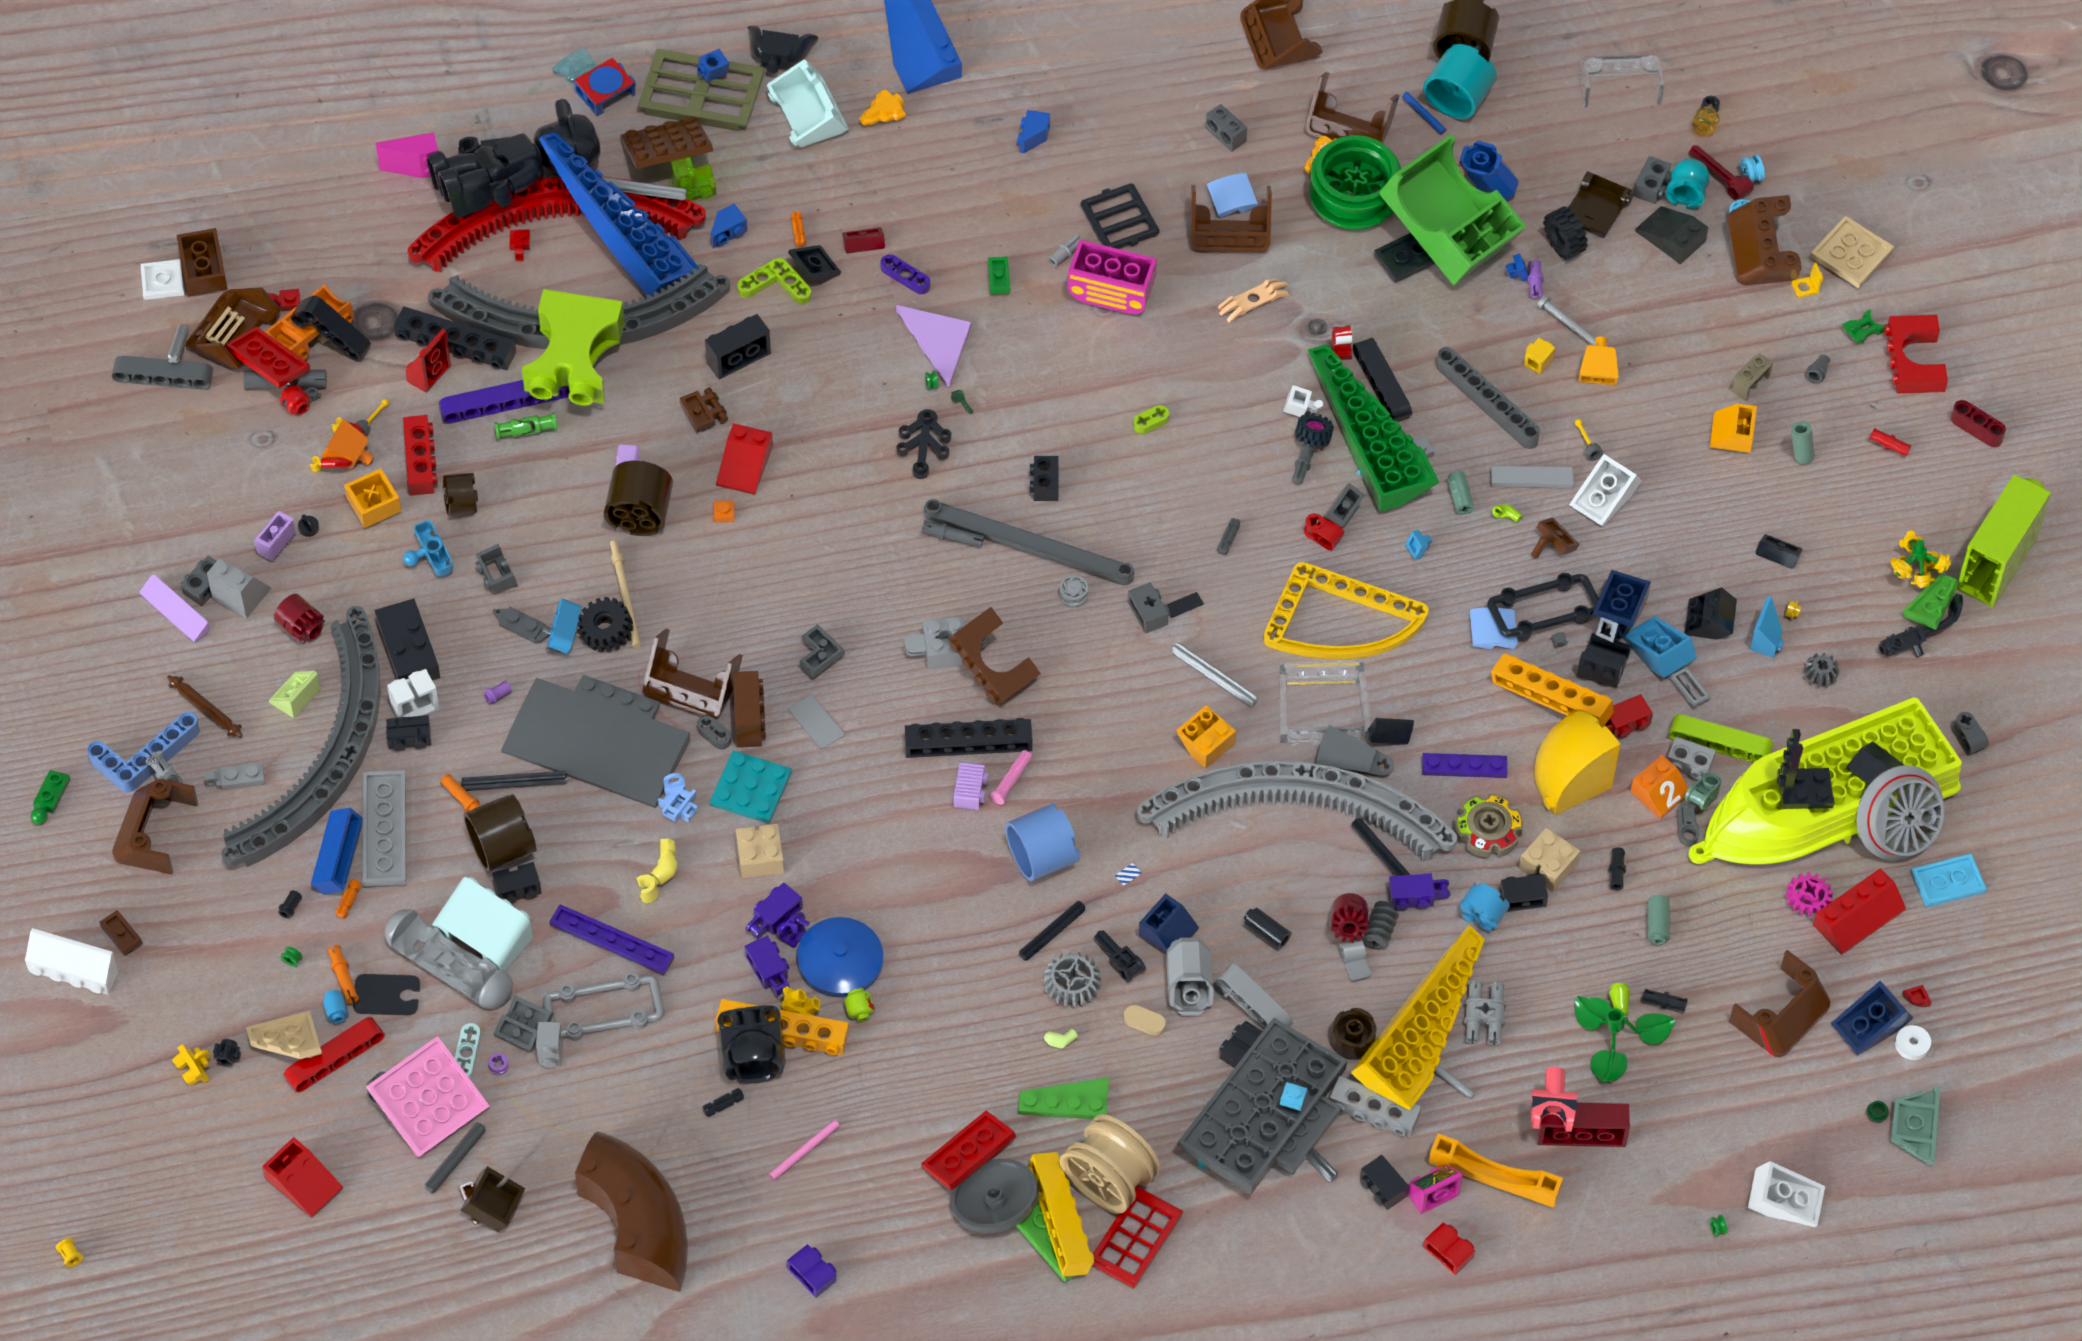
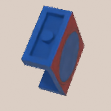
M613 57L574 79L575 92L596 116L603 114V103L627 90L632 96L636 95L635 79L631 75L629 76L622 64L617 63Z

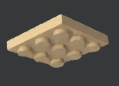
M1845 216L1811 252L1810 258L1857 288H1860L1893 252L1894 246Z

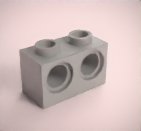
M1675 737L1667 759L1678 768L1680 773L1699 780L1704 774L1709 773L1716 750Z

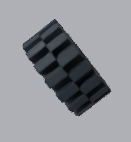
M1306 413L1305 416L1301 415L1298 419L1295 437L1296 439L1299 438L1298 441L1300 443L1304 442L1303 445L1310 444V447L1316 445L1317 448H1320V446L1325 447L1331 441L1334 424H1332L1331 420L1328 421L1326 416L1322 418L1321 414L1316 416V413H1312V415Z

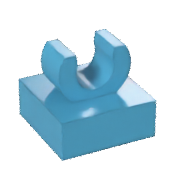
M1420 530L1412 531L1405 545L1416 560L1422 558L1425 551L1429 549L1428 544L1433 541L1429 535L1423 536Z

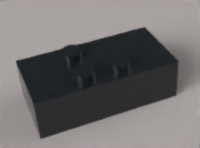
M415 598L374 610L376 623L396 679L405 678L406 680L413 672L424 669L427 670L431 680L439 679V665Z

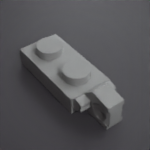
M262 762L215 769V771L204 773L206 787L217 786V788H222V790L265 784Z

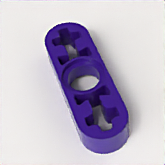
M891 254L881 258V271L917 294H925L930 290V278L921 271ZM907 271L911 275L909 277H902L900 273Z

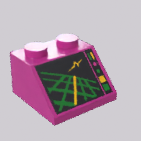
M1449 1165L1441 1168L1436 1167L1429 1174L1414 1178L1409 1183L1408 1195L1419 1212L1423 1214L1459 1196L1462 1174Z

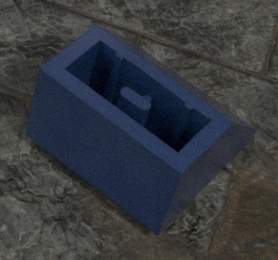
M1166 893L1139 922V936L1165 954H1167V949L1174 940L1191 938L1199 930V926L1185 907Z

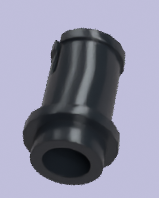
M295 890L290 891L284 903L279 905L278 913L284 918L293 916L296 906L302 899V895Z

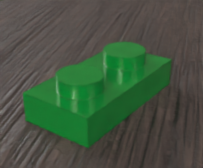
M988 257L990 295L1010 294L1008 257Z

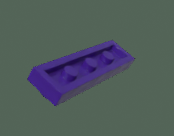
M1423 753L1422 775L1507 778V756Z

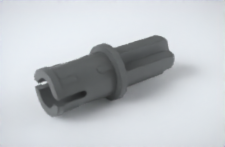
M1303 446L1299 458L1295 461L1294 482L1302 483L1307 470L1311 468L1310 461L1314 450L1310 446Z

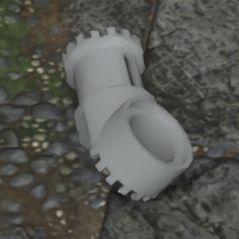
M162 751L154 752V755H149V758L145 760L147 765H151L156 772L155 776L157 779L168 780L171 777H177V782L183 783L182 777L163 758Z

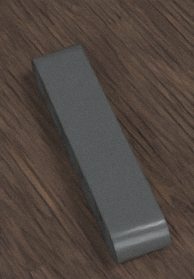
M117 356L112 371V378L121 383L205 390L210 387L213 367L201 362L179 361L178 363H170L167 359Z

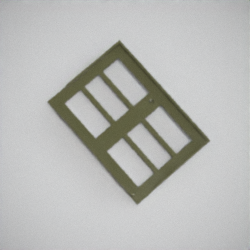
M656 49L637 108L645 110V115L678 121L691 116L697 118L701 125L739 131L740 126H747L765 73V67L728 61V71L752 75L749 85L719 79L706 82L704 77H701L699 74L696 76L661 69L664 59L698 65L699 57L701 56ZM659 75L696 82L693 90L656 84ZM712 84L746 90L747 93L745 99L707 93L709 85ZM654 90L691 96L688 107L650 100ZM705 99L742 105L739 116L702 110Z

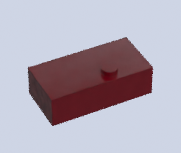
M1577 1102L1572 1132L1565 1131L1564 1123L1559 1116L1553 1114L1546 1115L1541 1120L1539 1129H1537L1538 1145L1626 1147L1630 1130L1629 1104Z

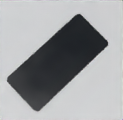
M1197 592L1167 604L1171 618L1204 605Z

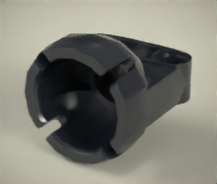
M771 1005L744 1007L727 1010L719 1014L717 1022L722 1068L728 1079L732 1081L737 1079L739 1083L753 1084L772 1080L776 1074L780 1075L783 1073L786 1057L781 1013L777 1007ZM769 1017H775V1018H776V1019L773 1020V1021H768V1020H767ZM727 1022L733 1023L731 1026H724Z

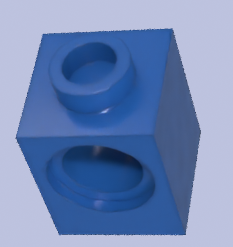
M719 48L699 57L697 71L701 77H704L706 82H710L727 74L729 62Z

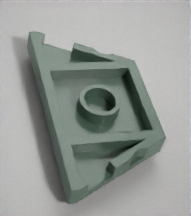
M1935 1087L1932 1091L1925 1093L1917 1092L1908 1097H1899L1894 1101L1891 1142L1931 1166L1934 1165L1941 1087Z

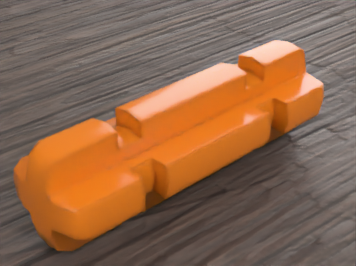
M800 211L792 212L791 221L795 244L797 247H804L806 245L802 214Z
M350 880L348 888H346L339 902L340 905H338L335 911L337 917L343 919L347 917L348 909H351L357 896L356 893L361 888L360 881Z

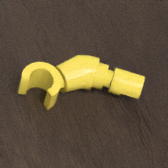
M668 838L660 839V859L657 861V866L650 875H641L636 878L639 887L642 888L640 893L642 902L647 904L655 901L659 894L657 885L661 886L674 877L677 871L675 841Z

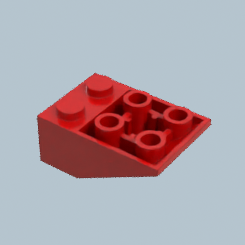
M295 1137L289 1140L262 1166L265 1179L311 1218L343 1189V1186L315 1155Z

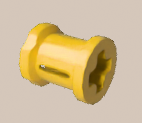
M65 1238L55 1247L57 1252L61 1253L64 1258V1264L67 1268L78 1265L84 1258L83 1254L77 1251L72 1238Z

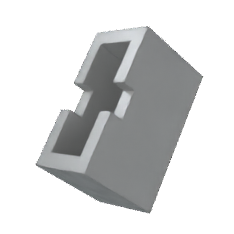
M538 1022L536 1048L540 1066L547 1068L561 1066L563 1039L559 1022Z

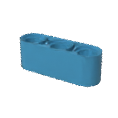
M563 598L560 600L547 647L568 654L574 640L582 608L581 605Z

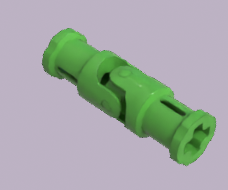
M555 412L541 417L535 415L524 417L520 420L511 419V422L499 424L494 422L497 440L507 436L519 437L521 434H537L549 429L558 430ZM529 420L534 422L533 430H531V424Z

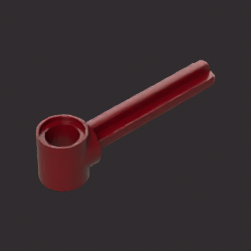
M1693 145L1689 150L1690 155L1704 163L1707 169L1728 185L1727 192L1733 200H1740L1754 190L1753 183L1748 177L1734 176L1699 146Z

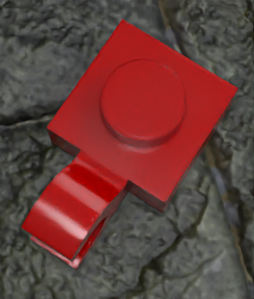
M530 229L510 230L509 246L510 250H515L516 261H524V250H530Z
M299 288L280 290L279 295L268 293L273 301L281 307V311L293 310L301 302Z

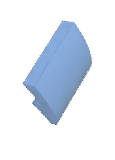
M1246 173L1223 177L1207 184L1220 218L1237 210L1242 214L1258 206Z
M1488 608L1470 610L1473 646L1490 650L1495 646L1510 649L1517 647V636H1503ZM1498 608L1507 628H1516L1515 610Z

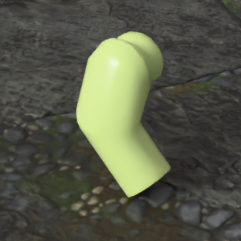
M1073 1029L1064 1035L1047 1032L1044 1036V1040L1048 1045L1061 1049L1078 1038L1077 1033Z

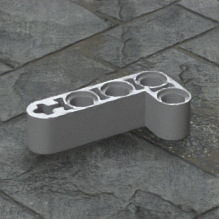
M1231 964L1213 983L1214 993L1217 996L1225 999L1229 995L1264 1029L1273 1017L1287 1026L1293 1023L1291 1016L1239 966Z

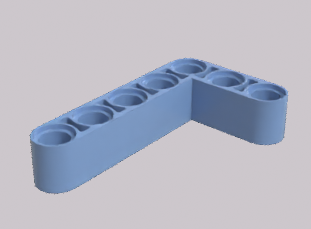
M192 712L182 713L127 762L103 742L94 741L87 748L90 763L120 790L132 792L155 773L151 765H147L145 761L149 758V755L152 756L151 754L154 755V752L160 750L163 753V758L168 762L199 734L200 729L197 716Z

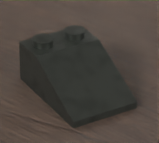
M1660 206L1635 229V232L1681 265L1706 242L1709 227L1694 216Z

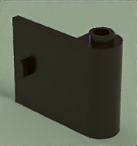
M1587 171L1582 179L1580 189L1569 205L1570 211L1573 210L1575 212V216L1579 217V222L1585 228L1606 236L1625 205L1631 203L1633 194H1631L1630 188Z

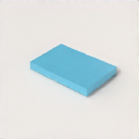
M1972 854L1912 868L1910 872L1926 908L1983 894L1987 890Z

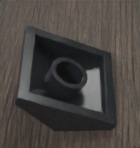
M821 245L790 249L788 251L810 281L821 285L839 276L841 273Z
M1872 741L1858 751L1846 769L1867 785H1870L1881 773L1904 764Z

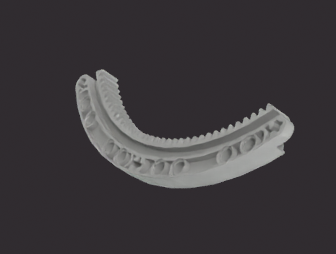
M1267 761L1214 769L1189 777L1161 790L1142 802L1137 808V818L1142 823L1153 822L1159 829L1160 836L1166 838L1169 837V832L1174 834L1176 828L1181 830L1182 823L1186 826H1189V820L1195 823L1197 816L1200 819H1204L1205 813L1210 817L1211 811L1219 814V808L1226 812L1227 806L1234 810L1235 804L1242 808L1243 803L1250 807L1251 802L1259 806L1260 801L1267 805L1268 800H1271L1272 804L1275 805L1276 801L1279 800L1281 805H1283L1285 800H1287L1289 805L1296 801L1297 805L1300 806L1301 802L1304 801L1305 806L1308 807L1310 802H1312L1314 808L1321 804L1322 809H1325L1328 805L1330 811H1333L1336 807L1338 813L1345 810L1346 816L1352 812L1355 819L1359 815L1363 821L1369 819V825L1375 822L1377 829L1383 826L1384 833L1390 830L1391 837L1397 835V841L1404 839L1403 845L1410 844V851L1416 849L1415 855H1422V862L1432 859V854L1439 849L1444 851L1453 850L1457 843L1456 833L1433 812L1400 791L1355 772L1305 762ZM1143 810L1146 812L1150 811V815L1147 813L1143 814ZM1444 838H1445V839L1451 838V842H1449V841H1445V842H1444L1443 839H1444Z

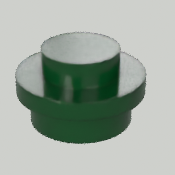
M1874 1101L1867 1107V1116L1874 1122H1883L1889 1115V1109L1882 1101Z

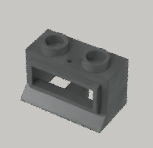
M499 544L476 554L479 562L475 564L479 573L485 574L486 578L483 580L488 590L492 589L494 594L510 587H518L515 576L511 572ZM494 562L497 563L503 576L496 580H493L487 568V565Z

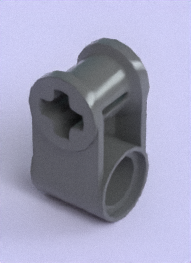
M1969 712L1959 713L1952 731L1961 743L1963 750L1967 754H1971L1988 747V737L1974 716Z

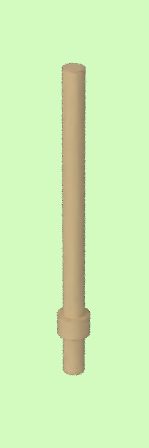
M613 540L610 542L612 551L611 561L616 569L622 601L633 620L632 625L634 628L633 631H630L632 634L633 648H639L641 644L623 567L624 557L620 553L618 541Z

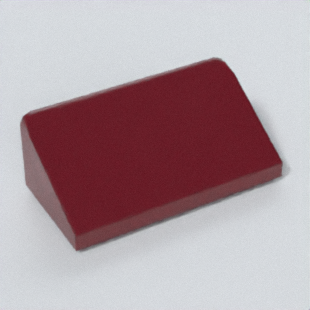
M881 227L842 233L845 251L848 254L885 248L884 234Z

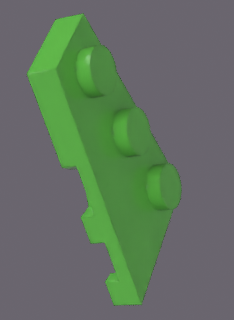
M1940 573L1935 578V581H1932L1902 611L1903 616L1936 630L1958 587L1957 579Z

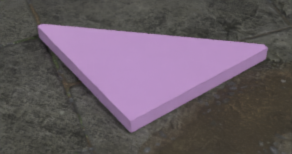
M897 305L896 312L901 316L904 324L910 333L913 334L938 375L942 377L946 387H950L971 328V322Z

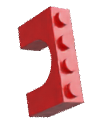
M1937 315L1889 316L1888 324H1885L1884 334L1888 336L1889 340L1887 341V352L1891 353L1889 366L1894 372L1892 374V385L1896 386L1897 394L1945 392L1948 383L1945 364H1917L1909 360L1903 352V349L1910 344L1937 343L1940 333Z

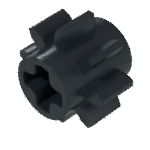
M223 1039L220 1044L215 1043L213 1050L214 1058H217L216 1061L221 1065L231 1066L233 1061H239L241 1055L240 1047H237L238 1044L234 1040Z

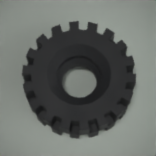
M1563 206L1544 217L1543 225H1545L1544 231L1547 232L1546 237L1550 240L1551 247H1554V251L1558 252L1561 258L1563 257V259L1568 260L1587 250L1588 244L1586 242H1588V238L1585 237L1587 235L1586 231L1583 230L1582 227L1584 226L1579 222V217L1575 216L1573 210L1570 211L1569 207Z
M604 597V601L597 598L596 603L589 602V608L584 607L582 609L584 615H579L580 622H578L579 630L586 644L590 645L593 650L597 648L599 652H603L604 649L607 652H612L611 648L613 647L616 650L620 649L619 644L625 645L627 643L626 637L631 638L632 634L630 631H633L634 628L628 609L624 606L623 602H618L616 598H612L611 601L609 597ZM608 618L613 620L609 627L605 629L598 628V624L602 620Z

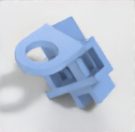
M669 774L664 778L666 796L663 800L661 798L658 799L659 806L663 808L662 814L674 822H677L679 818L689 822L698 807L692 803L696 797V790L693 789L689 792L685 789L683 774ZM672 778H679L678 781L669 782Z

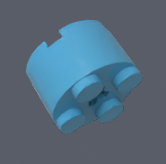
M1473 883L1459 906L1463 912L1461 916L1464 920L1470 923L1474 920L1480 924L1484 931L1491 932L1492 929L1497 927L1509 909L1510 904L1507 899L1503 902L1499 898L1501 893L1484 883H1480L1478 886H1476V883Z

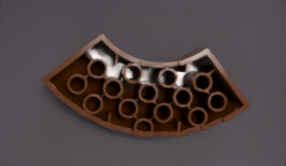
M600 1131L595 1132L590 1138L575 1171L577 1191L579 1197L604 1209L611 1217L617 1229L618 1236L614 1247L617 1273L680 1292L687 1267L688 1240L682 1209L673 1189L658 1168L642 1153L616 1137Z

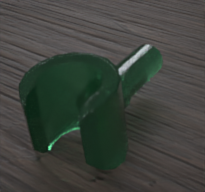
M956 390L951 392L953 403L961 402L971 415L974 411L965 400L963 391Z

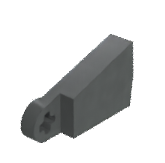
M1331 725L1328 726L1320 744L1316 764L1382 777L1392 773L1394 763L1389 756ZM1383 760H1386L1389 768L1380 771V767L1377 766L1378 762L1382 763Z

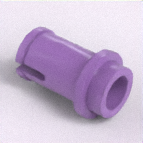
M503 681L491 689L487 688L483 695L489 704H495L497 699L511 693L512 690L508 682Z

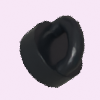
M302 515L298 523L300 533L306 537L317 534L319 531L318 520L313 516Z

